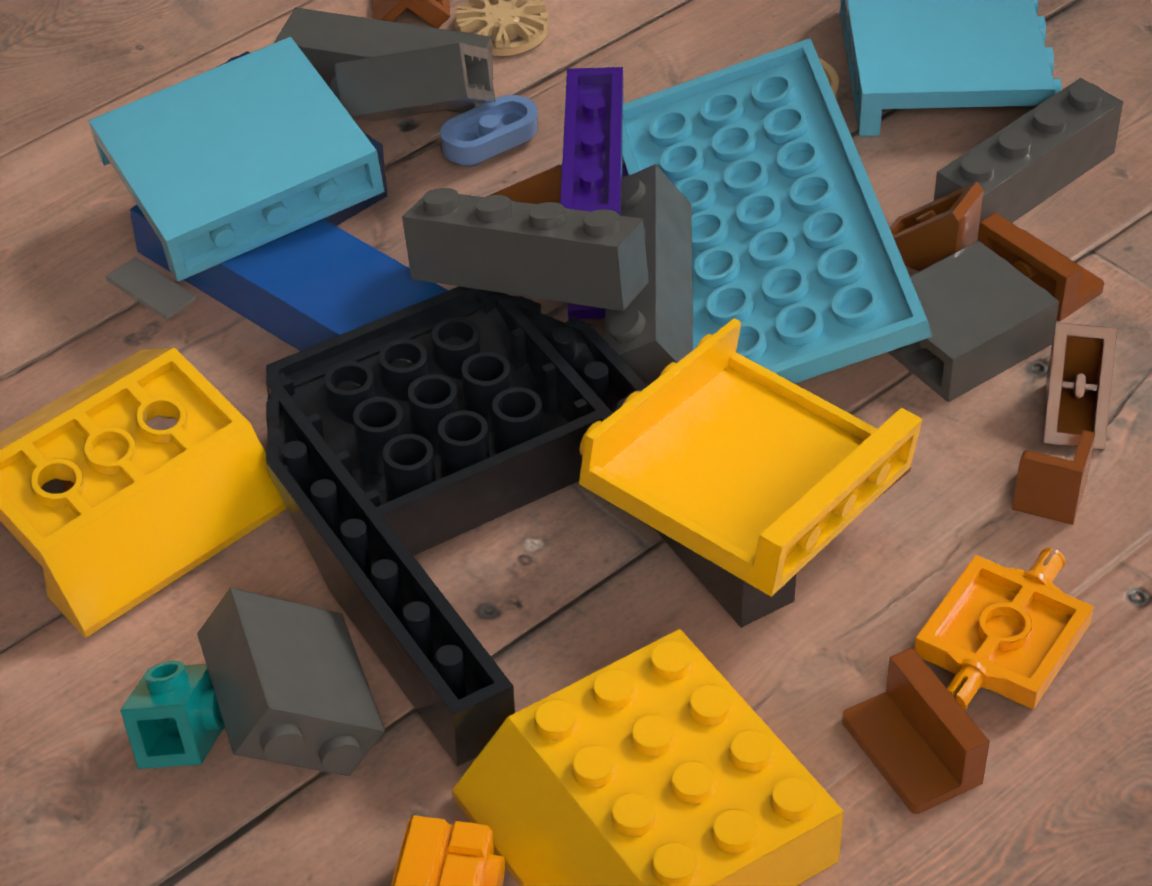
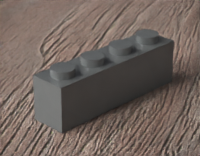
M295 7L274 42L292 37L330 89L331 80L333 77H336L334 63L455 43L488 49L492 79H494L491 36ZM480 105L461 107L444 111L464 113Z
M1079 78L937 171L934 201L977 181L984 190L980 222L996 212L1013 223L1114 154L1123 101L1102 90L1097 85Z
M656 164L622 178L621 216L643 219L649 283L625 311L605 309V341L647 386L659 378L667 365L672 362L678 363L693 351L691 203Z
M438 188L424 194L402 216L411 279L625 311L649 283L643 219L620 216L613 210L582 211L567 209L562 204L555 202L531 204L511 201L510 198L503 195L479 197L458 194L456 190L451 188Z

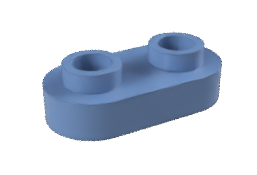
M505 95L495 98L496 102L482 104L447 120L440 130L441 150L444 157L461 166H474L529 141L538 132V108L536 104L523 96Z

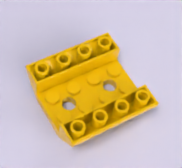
M175 347L141 349L0 432V521L43 567L47 597L85 639L287 509L267 471L266 452L251 423ZM158 416L168 419L174 418L178 421L175 426L166 430H156L146 425L149 420ZM53 479L72 481L74 483L70 490L59 494L48 493L41 489L45 483Z

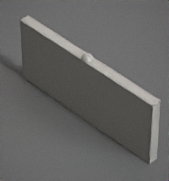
M137 257L106 276L108 282L165 320L196 300L195 295Z

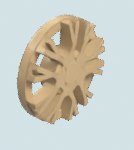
M469 0L464 6L458 5L455 12V31L465 33L479 31L476 34L491 36L492 41H495V44L492 43V56H509L531 50L538 46L549 32V16L546 11V4L542 0ZM519 36L522 39H524L518 42L510 43L511 40Z

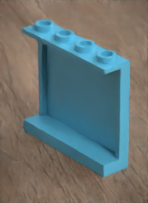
M840 0L839 14L858 135L880 136L882 109L1036 107L1061 91L1060 78L1052 77L1054 54L1052 47H1045L1046 22L1044 16H1037L1038 0Z
M292 37L283 39L88 120L102 164L104 166L112 164L162 242L169 269L178 282L385 192L377 150Z

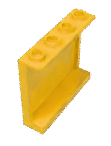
M733 318L713 335L707 334L704 336L696 348L678 363L672 362L667 365L659 378L641 392L635 391L630 394L622 407L603 422L597 421L589 427L580 443L579 451L583 457L579 485L772 597L911 467L923 419L900 408L878 429L737 353L742 322Z

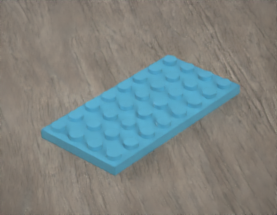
M811 38L623 105L622 155L628 174L632 175L656 164L691 203L693 350L707 334L713 335L735 318L742 322L736 352L796 384L932 337L926 314Z

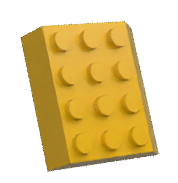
M681 629L508 716L452 789L454 801L470 822L488 825L493 830L494 853L505 857V868L519 886H798L839 862L844 816L843 809Z

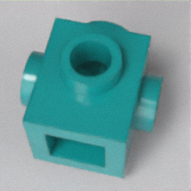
M166 661L148 668L120 709L138 769L201 765L221 731L225 728L206 664L184 665L181 661Z

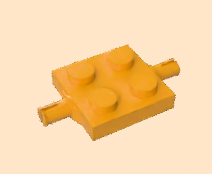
M1053 548L1042 549L1034 564L1027 571L1003 567L975 555L916 636L914 650L922 659L955 674L946 689L964 710L967 709L968 704L979 688L991 690L1034 710L1090 626L1094 606L1063 593L1052 583L1066 564L1064 556L1058 550H1056L1051 558Z

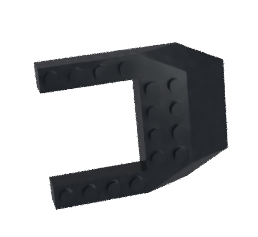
M458 286L266 365L268 401L266 402L267 471L330 592L457 767L476 758L507 717L515 713L514 686L418 563L414 555L578 482L583 457L579 449L586 431L593 423L597 421L603 422L621 408L630 394L635 391L641 392L647 387L591 324L572 316L566 323L541 313L540 303L523 296H511L506 293ZM656 530L741 628L795 602L796 574L771 597Z

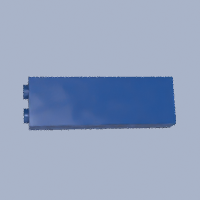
M135 205L130 209L137 252L171 272L162 242L138 205ZM325 219L316 221L184 279L187 283L299 351L448 291L434 282L411 279L409 267Z

